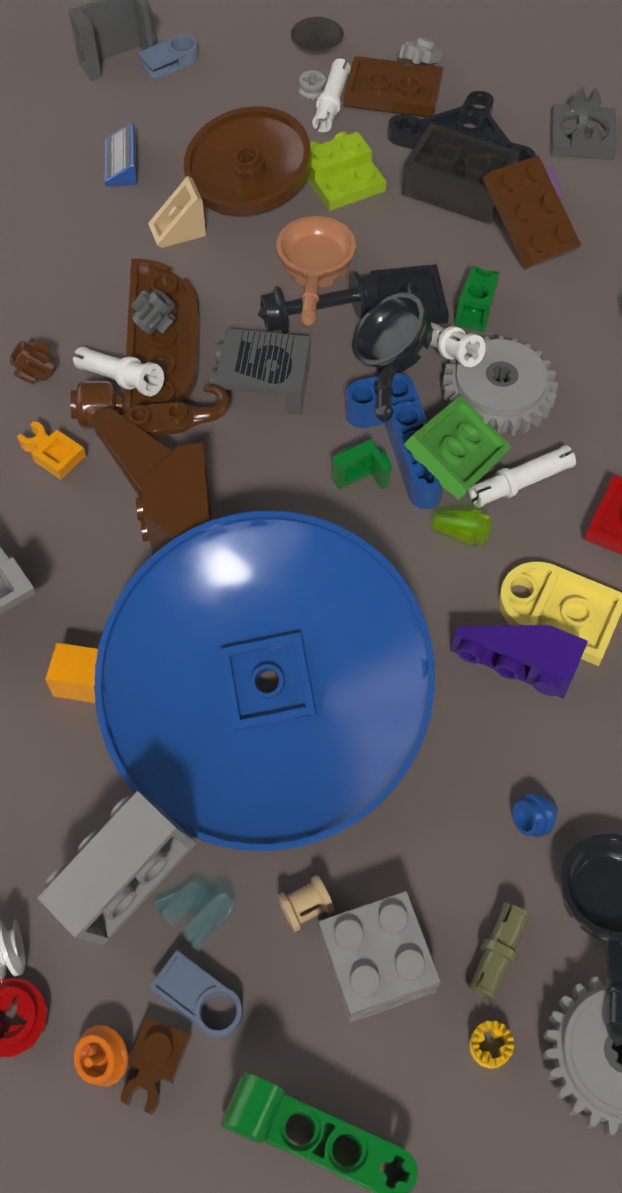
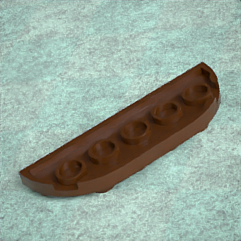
M131 259L126 357H135L142 364L148 362L158 364L164 372V382L160 391L153 396L143 395L137 388L131 390L124 389L123 414L137 405L171 402L185 403L191 395L197 380L199 314L195 292L186 278L182 280L171 272L169 266L152 260ZM154 289L160 290L175 305L171 313L176 318L164 334L158 329L153 334L146 333L132 319V315L136 310L131 305L143 290H146L149 294Z

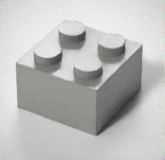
M407 891L319 921V937L348 1023L436 993L441 981Z

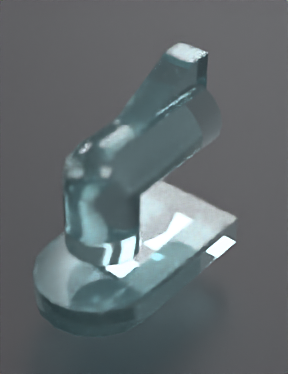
M190 882L180 892L160 898L152 906L171 926H174L195 906L200 912L181 930V933L188 944L199 952L207 937L229 916L233 909L234 901L227 894H220L214 897L200 883Z

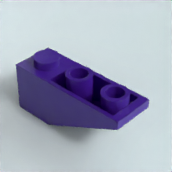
M551 625L457 626L450 651L457 653L466 662L480 663L490 667L504 678L518 679L528 683L544 695H556L564 699L588 641Z

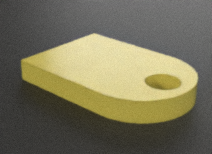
M528 562L515 567L505 577L499 594V607L509 625H551L587 640L588 643L581 659L599 666L622 613V592L550 563ZM517 585L524 586L529 589L531 596L527 598L516 597L511 592V588Z

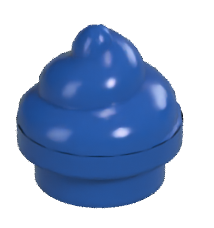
M529 793L523 795L515 803L512 816L517 829L522 834L541 837L547 835L553 829L557 819L558 807L546 796L539 793Z

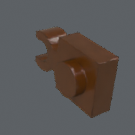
M146 1017L128 1060V1066L139 1070L136 1078L128 1081L123 1087L121 1102L129 1106L132 1096L137 1090H147L149 1098L144 1111L152 1115L160 1101V1094L157 1088L160 1079L171 1084L174 1083L191 1035Z

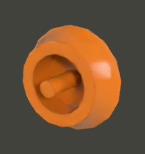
M95 1025L84 1032L74 1051V1065L79 1076L89 1084L109 1087L123 1077L128 1065V1050L124 1039L116 1030L107 1025Z

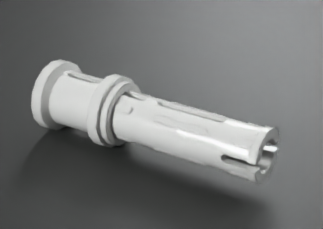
M431 322L433 333L430 346L437 348L440 355L446 359H457L465 367H473L481 362L486 351V344L481 336L473 333L466 334L459 327L444 328Z
M79 347L75 351L76 354L84 356L83 359L73 356V363L76 368L114 379L124 389L131 390L137 388L141 394L153 396L163 386L164 372L158 364L150 362L142 364L139 359L131 356L120 359L87 347Z

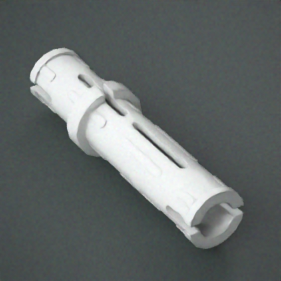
M339 58L333 61L324 91L317 99V111L312 120V125L316 129L320 121L319 132L324 133L331 129L334 116L337 115L341 108L340 98L351 70L348 62L343 69L345 59Z
M564 445L557 450L510 470L502 468L497 471L495 476L474 484L468 490L471 500L476 497L479 498L473 502L477 508L483 507L485 504L503 496L511 498L518 493V490L566 469L573 468L576 465L575 454L571 453L565 456L572 449L568 445Z

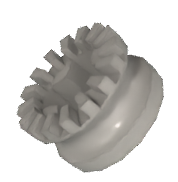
M311 70L300 75L299 94L303 99L307 98V101L310 99L314 101V98L317 100L320 97L326 84V78L323 73Z

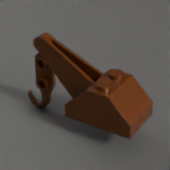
M204 385L203 387L205 392L213 393L218 397L219 401L213 407L199 408L183 402L137 405L127 410L123 415H120L111 408H102L96 411L92 417L96 435L138 495L136 497V512L138 521H141L143 542L150 541L153 555L176 537L212 519L203 443L179 445L174 451H171L151 436L183 433L196 425L218 420L225 415L229 409L230 399L227 392L216 385Z

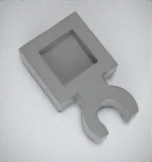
M418 36L417 40L406 41L405 44H402L399 58L411 59L414 64H420L421 62L426 64L437 63L441 60L443 49L435 47L434 40Z

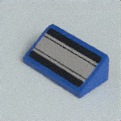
M129 124L105 138V186L137 184V140L134 124Z

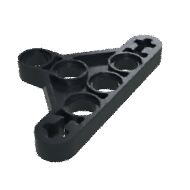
M485 91L470 93L463 106L422 119L403 114L395 115L388 123L387 137L394 145L491 171L536 157L534 150L510 142L492 118L494 99L491 94ZM473 105H483L486 108H476ZM464 124H473V125H476L477 127H475V128H469V127H465V126H463V125H464ZM425 136H435V137H437L438 139H437V140H428V139H425L424 137H425ZM454 144H465L468 147L458 148ZM491 151L497 153L498 155L489 156L484 154L483 152Z

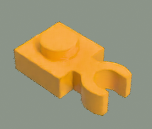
M36 421L30 424L33 433L36 435L35 437L26 438L22 434L17 436L21 448L31 452L34 462L60 480L86 457L84 447L57 429L48 436L43 425Z

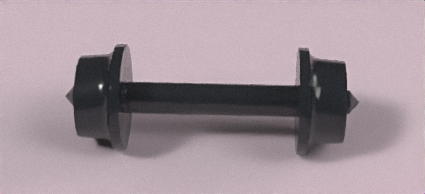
M351 271L349 274V289L318 295L319 301L316 310L352 303L357 317L363 318L366 312L379 303L380 289L377 287L373 274L359 275L356 271ZM276 286L273 292L260 295L261 309L257 315L263 319L267 331L281 330L285 334L289 332L288 316L302 313L303 302L302 299L285 302L281 288Z

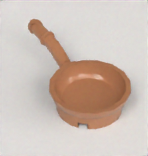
M323 216L302 217L290 222L280 231L276 241L277 254L284 264L285 273L288 277L290 273L294 277L295 283L305 286V292L302 295L303 307L300 321L306 327L313 326L317 320L318 288L333 285L334 279L340 275L342 279L347 273L356 250L355 236L351 230L338 220Z

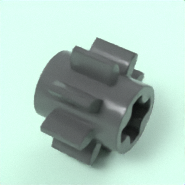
M154 289L151 294L143 290L131 305L136 310L132 315L133 321L138 327L149 334H153L156 329L164 334L176 318L171 313L175 308L174 303L167 295L157 289Z

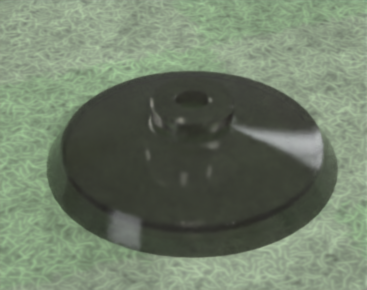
M325 17L303 19L296 23L291 30V37L299 48L312 53H323L334 49L344 36L342 27L336 21Z

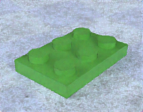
M462 395L457 397L414 433L404 444L415 460L424 465L439 480L441 486L457 500L512 448L490 424L486 425L484 423L483 417Z

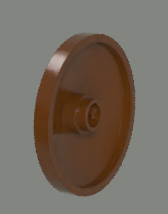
M261 106L235 109L212 119L194 135L184 156L185 176L193 179L202 198L203 205L218 213L235 216L258 214L283 204L302 187L312 165L309 137L301 123L284 111Z

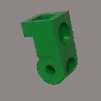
M472 266L459 298L455 326L485 332L500 272L483 270L480 267Z

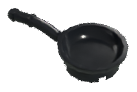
M412 293L391 295L374 305L362 318L354 334L352 343L354 356L363 365L377 368L379 371L382 370L375 388V394L377 395V409H375L376 417L382 422L389 421L393 416L391 395L393 393L392 381L394 375L404 372L415 365L421 358L418 352L423 346L428 349L432 340L433 328L430 320L427 318L423 302Z
M596 834L575 844L564 858L559 879L565 909L572 918L573 916L581 924L580 928L588 935L605 940L606 942L605 952L608 973V988H606V994L608 995V1024H606V1029L609 1037L614 1042L622 1043V836L618 834Z

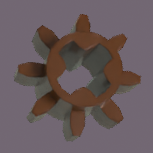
M30 338L28 343L20 341L10 356V365L16 367L13 375L31 384L35 383L36 378L41 381L46 380L55 364L54 357L48 355L51 347L33 338Z

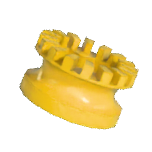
M485 1021L478 1025L470 1036V1054L480 1066L488 1069L499 1068L512 1056L515 1046L513 1043L514 1038L510 1034V1030L503 1023ZM484 1032H490L493 1039H502L504 1045L498 1050L499 1058L493 1059L489 1051L482 1052L479 1049V1044L485 1040Z

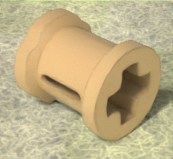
M318 875L311 878L310 884L288 895L284 892L277 895L280 906L294 933L300 930L302 923L324 912L328 915L335 912L331 898Z

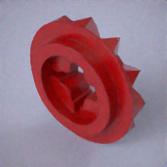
M9 978L0 980V1014L1 1012H10L13 1006L18 1005L16 1013L26 1022V1025H11L8 1032L4 1033V1023L0 1021V1057L16 1058L24 1051L34 1048L35 1042L41 1033L46 1030L45 1023L48 1008L44 998L33 984L22 979Z

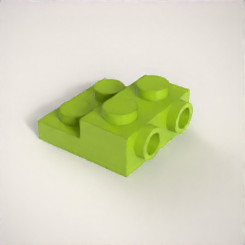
M358 131L351 134L340 132L335 135L333 140L322 144L317 141L310 143L312 165L307 180L329 211L386 191V180L373 164L372 150Z

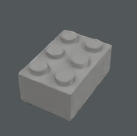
M138 791L132 797L127 796L117 803L111 812L112 818L100 831L92 832L81 842L78 847L79 854L67 866L58 868L49 876L45 882L46 889L37 898L77 939L105 945L197 844L162 808Z

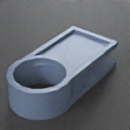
M187 34L176 35L137 53L140 57L139 66L153 81L194 64L198 60L199 55L197 40Z
M177 950L149 986L154 994L200 1028L205 1035L213 1039H224L232 1036L239 1029L243 1018V1009L239 997ZM215 996H226L232 999L236 1006L234 1022L223 1030H212L206 1027L201 1017L205 1003Z

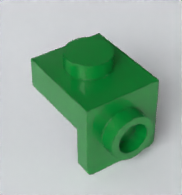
M370 439L353 448H345L332 457L331 479L337 488L341 489L371 475L379 487L383 489L389 486L392 464L386 452L383 450L379 451Z

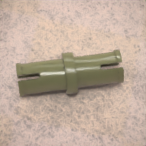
M503 903L501 913L490 939H484L481 949L484 953L474 977L468 985L467 989L484 999L488 997L487 999L491 1002L496 1001L497 993L509 964L514 965L517 960L518 954L515 950L525 925L531 916L527 911L516 905H512L511 908L509 903Z

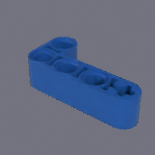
M402 373L394 375L392 381L393 393L391 395L393 416L386 422L380 421L375 413V409H377L375 388L378 384L379 376L352 382L346 390L345 414L348 423L358 428L385 424L411 503L421 509L436 507L441 501L443 487L439 480L424 465L417 462L412 453L404 446L414 433L428 423L412 379Z

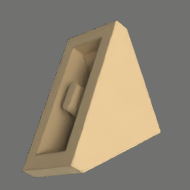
M189 176L183 180L148 223L157 246L161 248L206 236L203 201L193 179Z

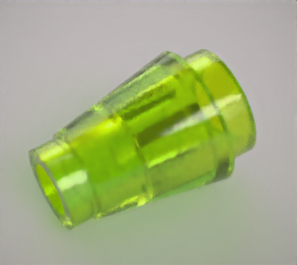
M437 510L433 520V532L440 533L472 547H476L477 544L486 545L490 535L492 516L483 514V510Z

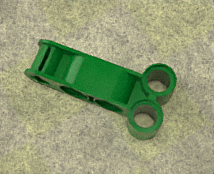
M243 1073L240 1076L220 1125L223 1128L253 1142L269 1144L373 1193H409L413 1189L417 1181L418 1170L414 1158L405 1149L287 1096L282 1088L249 1073ZM294 1114L302 1115L310 1124V1137L303 1145L293 1144L286 1136V1122ZM340 1135H345L352 1139L356 1148L353 1162L346 1167L338 1164L332 1153L333 1143ZM395 1159L394 1169L401 1173L399 1181H389L386 1185L387 1175L380 1171L381 1164L391 1163Z

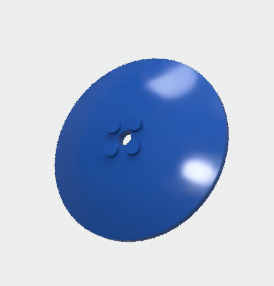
M252 511L232 514L206 522L176 537L148 559L126 584L106 621L99 643L94 682L96 712L108 753L134 794L138 791L162 808L190 836L225 848L246 851H277L298 848L334 836L359 822L376 809L394 791L408 772L426 735L433 709L435 661L432 641L421 608L406 581L378 550L359 536L331 522L300 513ZM266 671H273L279 676V685L271 693H263L257 687L259 676Z

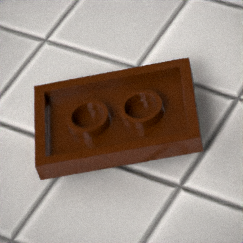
M354 56L344 93V106L429 117L435 115L443 67Z
M539 156L490 171L482 178L525 269L573 252L582 246Z

